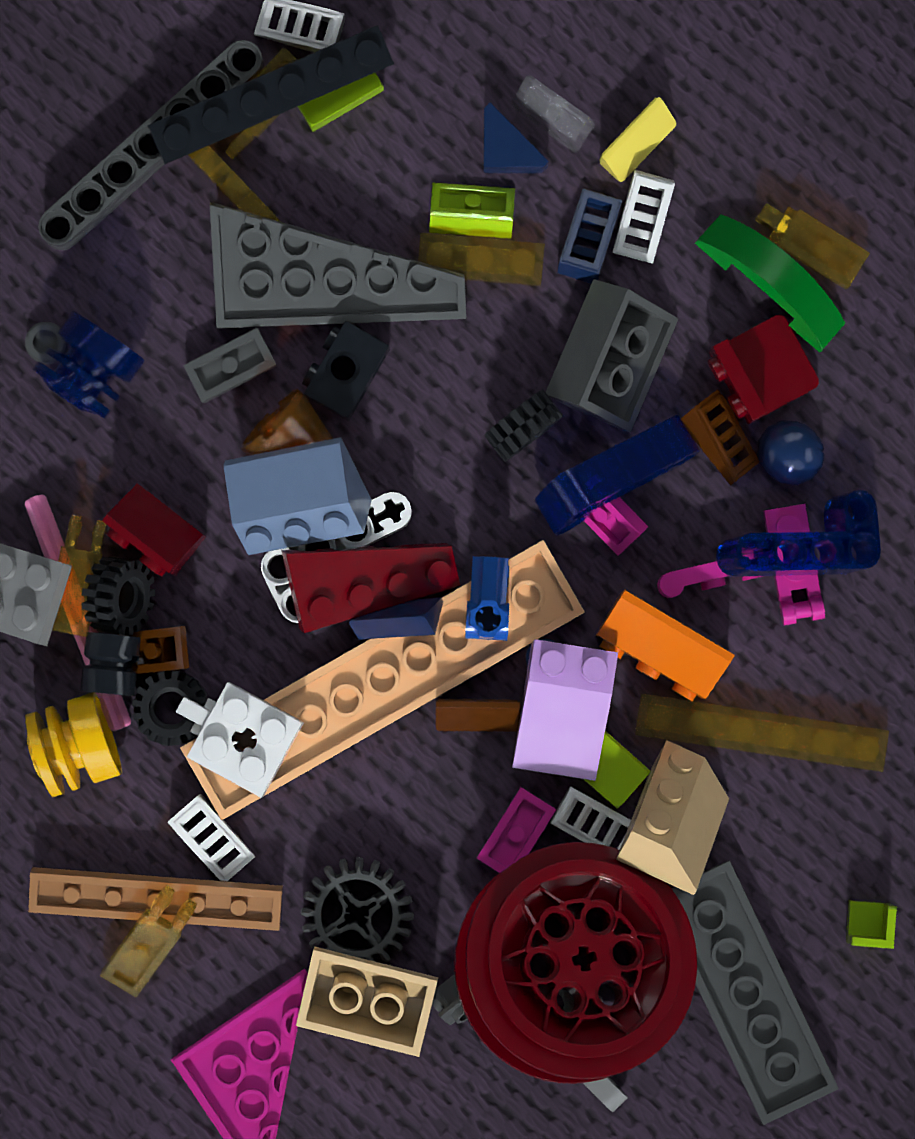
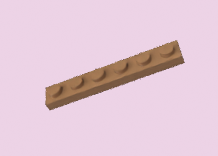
M32 867L30 872L28 912L279 931L283 886Z

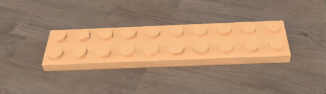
M544 540L508 560L509 578L506 603H509V624L507 641L465 639L467 601H470L471 598L470 581L442 597L444 602L435 635L369 639L264 699L269 704L304 722L265 795L531 644L534 639L538 640L585 613ZM249 728L244 733L237 732L235 741H240V743L236 744V746L242 751L246 747L254 748L257 738L252 739V736L255 733ZM196 739L180 747L221 820L260 799L257 795L187 758Z

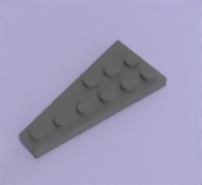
M210 202L217 328L343 324L345 321L348 323L466 319L464 274Z

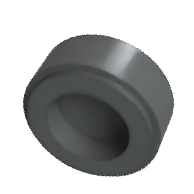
M40 322L29 329L25 338V347L28 354L35 361L42 364H53L65 355L68 348V339L65 332L55 323Z

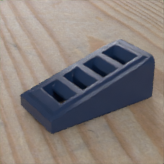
M582 189L559 261V274L591 284L593 279H599L622 200ZM586 206L609 213L608 219L585 213ZM581 222L604 229V232L600 234L580 228ZM576 239L598 245V251L576 245ZM571 255H574V256H577V257H580V258H583V259L592 261V262H594V263H591V262H588V261H585V260H581V259H578V258H575V257H571Z

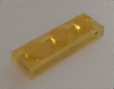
M421 233L418 261L464 274L465 280L541 287L545 244Z

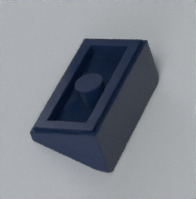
M442 598L415 599L350 619L349 624L358 639L435 635L444 601Z

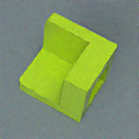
M849 900L846 942L852 946L894 949L897 907L891 903Z

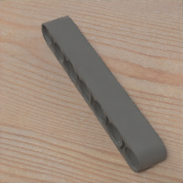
M246 40L236 41L231 44L44 212L38 224L39 233L43 240L53 249L60 251L68 250L75 246L165 165L159 153L150 156L142 152L143 142L147 138L152 137L147 125L172 115L180 109L188 108L206 100L207 98L203 96V90L210 82H221L225 85V91L261 76L264 71V60L258 46ZM241 54H250L256 58V63L251 70L241 72L233 66L235 59ZM121 164L129 165L132 168V174L128 181L119 184L111 180V172L116 166ZM88 192H96L101 195L100 205L93 211H84L80 208L81 198ZM57 220H66L70 224L69 233L62 239H53L49 234L50 226Z

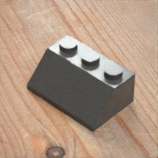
M593 279L548 385L546 394L574 410L631 433L679 318L627 288Z

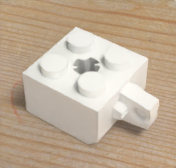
M227 682L217 702L208 698L203 707L189 698L183 697L176 710V713L195 722L190 732L198 737L187 758L260 798L266 794L304 724L301 720L230 682ZM249 728L255 733L252 739L257 738V743L254 748L246 747L242 751L236 746L240 741H235V735L237 732L244 733Z

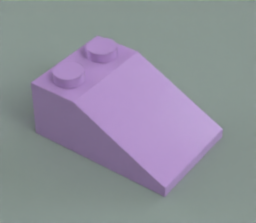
M534 639L530 647L512 768L596 781L612 697L618 652Z

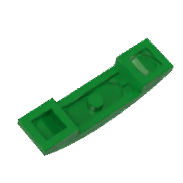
M720 214L695 242L701 250L725 271L733 264L794 318L788 326L819 353L845 325V321L833 301L815 279L784 250L745 224Z

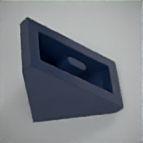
M490 102L484 108L483 173H543L548 168L549 161Z

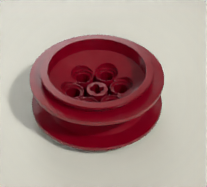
M572 842L536 850L520 858L488 882L475 897L462 921L455 948L454 971L458 996L464 1013L473 1030L491 1052L512 1068L528 1076L554 1083L578 1084L601 1080L630 1070L648 1060L668 1043L684 1020L691 1004L697 977V952L688 916L680 900L666 882L616 860L620 851L618 849L595 843ZM588 911H594L602 918L603 925L600 932L593 931L588 927L586 923ZM547 917L556 918L560 922L562 932L559 938L551 937L546 932L544 923ZM615 944H620L627 949L629 961L626 966L620 965L614 960L613 948ZM579 954V957L585 956L587 965L582 968L580 965L574 966L572 957ZM533 956H538L546 962L547 974L544 978H539L531 972L530 960ZM601 984L609 985L613 989L615 1000L612 1006L606 1005L600 1000L598 990ZM560 990H565L572 995L574 1007L571 1012H566L559 1007L557 994Z

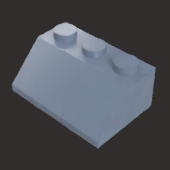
M341 437L225 460L224 462L232 526L248 555L363 534L365 531L372 499Z

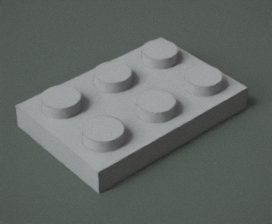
M0 543V632L47 646L72 566Z

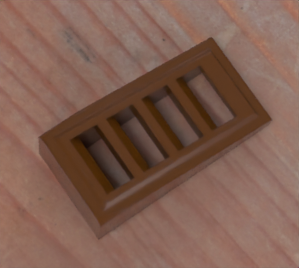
M718 389L678 420L730 486L760 462L729 404ZM714 429H717L721 434L719 437ZM726 441L732 447L727 452L722 445ZM738 455L742 461L734 466L731 458Z

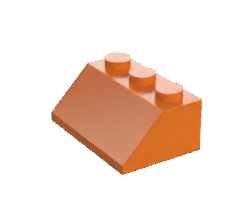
M626 590L619 594L595 635L603 640L599 646L605 651L618 652L619 659L626 653L638 660L639 662L635 667L637 670L656 681L660 674L675 682L671 690L692 702L696 695L702 699L707 698L735 656Z

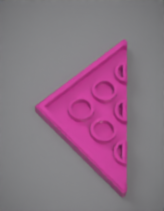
M305 968L171 1058L172 1063L223 1139H276L298 1029L296 1023L308 975Z

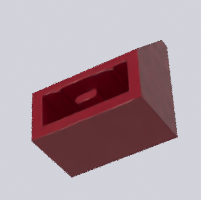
M138 483L102 520L110 527L105 533L108 537L128 551L135 546L143 553L139 561L160 576H163L166 572L176 576L206 538L205 535Z

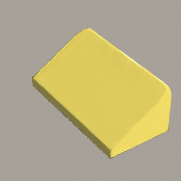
M655 97L600 156V164L619 182H623L676 127V120L660 97Z

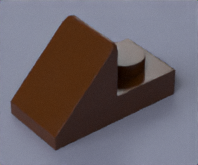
M185 626L133 632V635H123L141 637L139 661L131 666L137 674L189 668Z

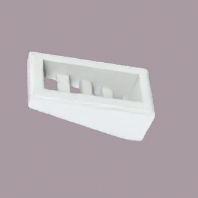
M264 0L254 35L310 52H316L339 42L345 22V14L293 0ZM274 7L282 9L276 30L268 28ZM290 12L297 13L292 34L285 32ZM306 16L311 17L313 21L308 37L300 36ZM321 21L328 22L323 41L316 40Z
M634 170L613 253L653 264L675 186L674 180ZM640 185L662 191L661 199L638 193ZM635 202L657 207V214L653 215L634 210ZM631 218L654 224L652 232L629 226ZM626 235L649 240L648 248L626 243Z
M571 786L550 821L552 825L585 843H595L609 847L620 826L623 825L628 828L631 822L630 819ZM577 801H580L585 805L572 826L566 821ZM593 808L599 814L587 834L581 831V828ZM606 817H609L614 821L601 842L595 837ZM623 837V839H622L620 845H619L618 848H617L618 850H620V848H621V845H622V843H623L624 837Z
M202 794L195 797L168 821V824L220 881H228L256 857L224 819H220L216 810ZM201 810L206 817L189 831L184 824ZM213 823L218 829L200 844L195 837ZM224 835L229 842L211 856L206 850ZM236 848L240 854L222 869L217 862L232 849Z

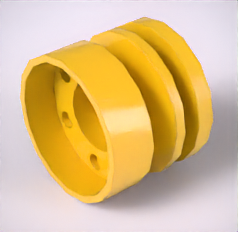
M96 692L68 700L69 720L63 722L54 706L45 708L47 728L38 711L25 715L29 753L38 776L43 780L52 797L64 794L62 775H64L72 791L80 789L79 769L84 767L94 784L122 775V766L112 731L109 729Z

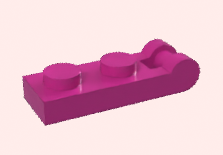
M800 504L763 511L769 549H772L775 565L772 567L783 625L796 624V619L811 617L812 621L825 619V609L819 586L806 505ZM806 588L808 601L793 603L791 591Z
M772 549L666 573L659 578L657 589L663 597L673 598L681 594L684 586L700 583L703 591L725 586V577L741 573L742 581L767 576L765 568L775 565Z

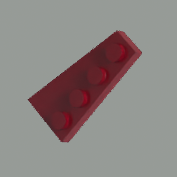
M447 543L395 545V547L385 548L368 546L335 550L334 548L316 549V551L281 550L299 628L304 633L460 586L453 549Z

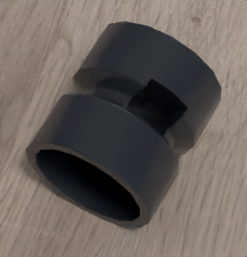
M86 632L84 655L90 659V664L82 668L80 691L135 696L137 672L131 666L139 661L141 637Z

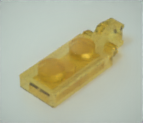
M766 203L755 221L773 231L769 237L770 241L777 244L787 254L845 290L849 288L870 254L862 247L800 209L796 211L788 207L783 214Z

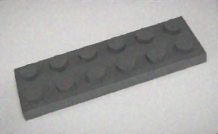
M730 860L704 871L694 895L675 886L671 887L680 900L693 930L697 952V977L695 985L761 1123L765 1125L838 1090L837 1083Z

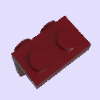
M775 315L729 341L726 339L716 344L709 351L712 358L707 361L718 382L725 381L732 394L727 398L734 413L739 419L744 417L748 425L814 390L819 384L818 376L783 315Z

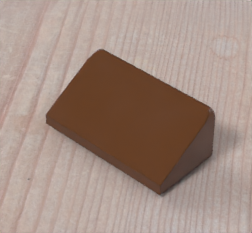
M438 699L436 701V729L438 731H518L520 719V702L518 700Z

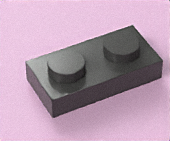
M258 328L183 365L203 404L277 366Z

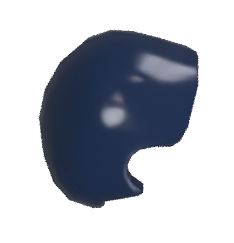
M781 420L766 428L758 440L757 457L760 461L759 463L773 479L783 484L799 485L813 479L822 467L825 455L823 453L824 446L815 431L798 421Z

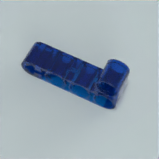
M679 415L673 416L566 470L551 480L534 501L555 536L576 527L597 508L658 478L695 457L700 452V449L680 420Z
M856 490L832 497L824 507L825 532L749 533L725 540L717 550L716 559L718 566L722 572L734 577L848 574L871 568L877 564L881 554L876 501L871 494L864 490ZM848 505L852 509L853 518L850 516L848 512ZM815 546L819 550L820 561L815 555ZM852 546L856 551V560L852 555ZM778 547L783 553V562L778 557ZM754 552L753 559L742 555V553Z

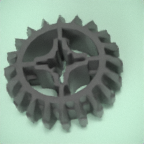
M363 857L356 858V870H349L347 860L345 858L341 859L339 867L342 873L337 875L334 869L327 865L324 868V872L330 880L325 883L321 878L315 876L311 882L320 889L319 894L306 891L303 896L306 900L315 903L314 908L304 907L301 909L302 916H313L314 922H309L302 926L303 932L316 930L318 933L316 937L310 940V947H317L323 942L327 946L325 948L327 950L366 958L371 961H375L373 955L379 953L385 963L389 962L391 957L385 948L390 945L394 950L400 952L403 949V945L394 937L396 934L404 937H409L411 934V930L400 925V921L414 919L413 912L401 911V906L412 903L411 895H405L400 898L397 896V892L402 890L406 883L404 880H400L393 886L390 885L388 881L395 872L392 868L387 869L383 877L376 874L380 866V861L374 860L370 871L363 870ZM354 879L366 880L377 885L382 890L371 897L359 898L348 889L344 882ZM334 889L342 905V915L325 927L323 904L328 893ZM345 896L358 908L376 902L369 907V914L364 916L368 919L365 925L370 932L357 920L348 921L344 925L339 926V924L346 920V914L351 912L346 909L349 906V902ZM390 901L393 912L392 924L386 935L381 939L372 922V915L381 905ZM347 930H356L367 939L371 946L352 948L342 945L333 937Z

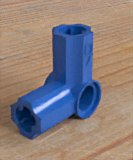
M473 556L470 601H467L465 639L507 641L509 603H506L509 578V558Z

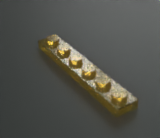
M640 694L634 735L883 772L889 731Z

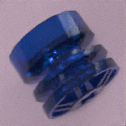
M72 311L58 331L61 339L70 346L68 352L64 354L56 349L47 347L45 353L56 360L59 365L53 371L38 361L32 370L41 376L50 390L82 412L97 414L106 419L111 410L96 399L102 392L118 402L121 397L108 384L109 380L113 376L124 382L131 383L145 363V360L77 312Z

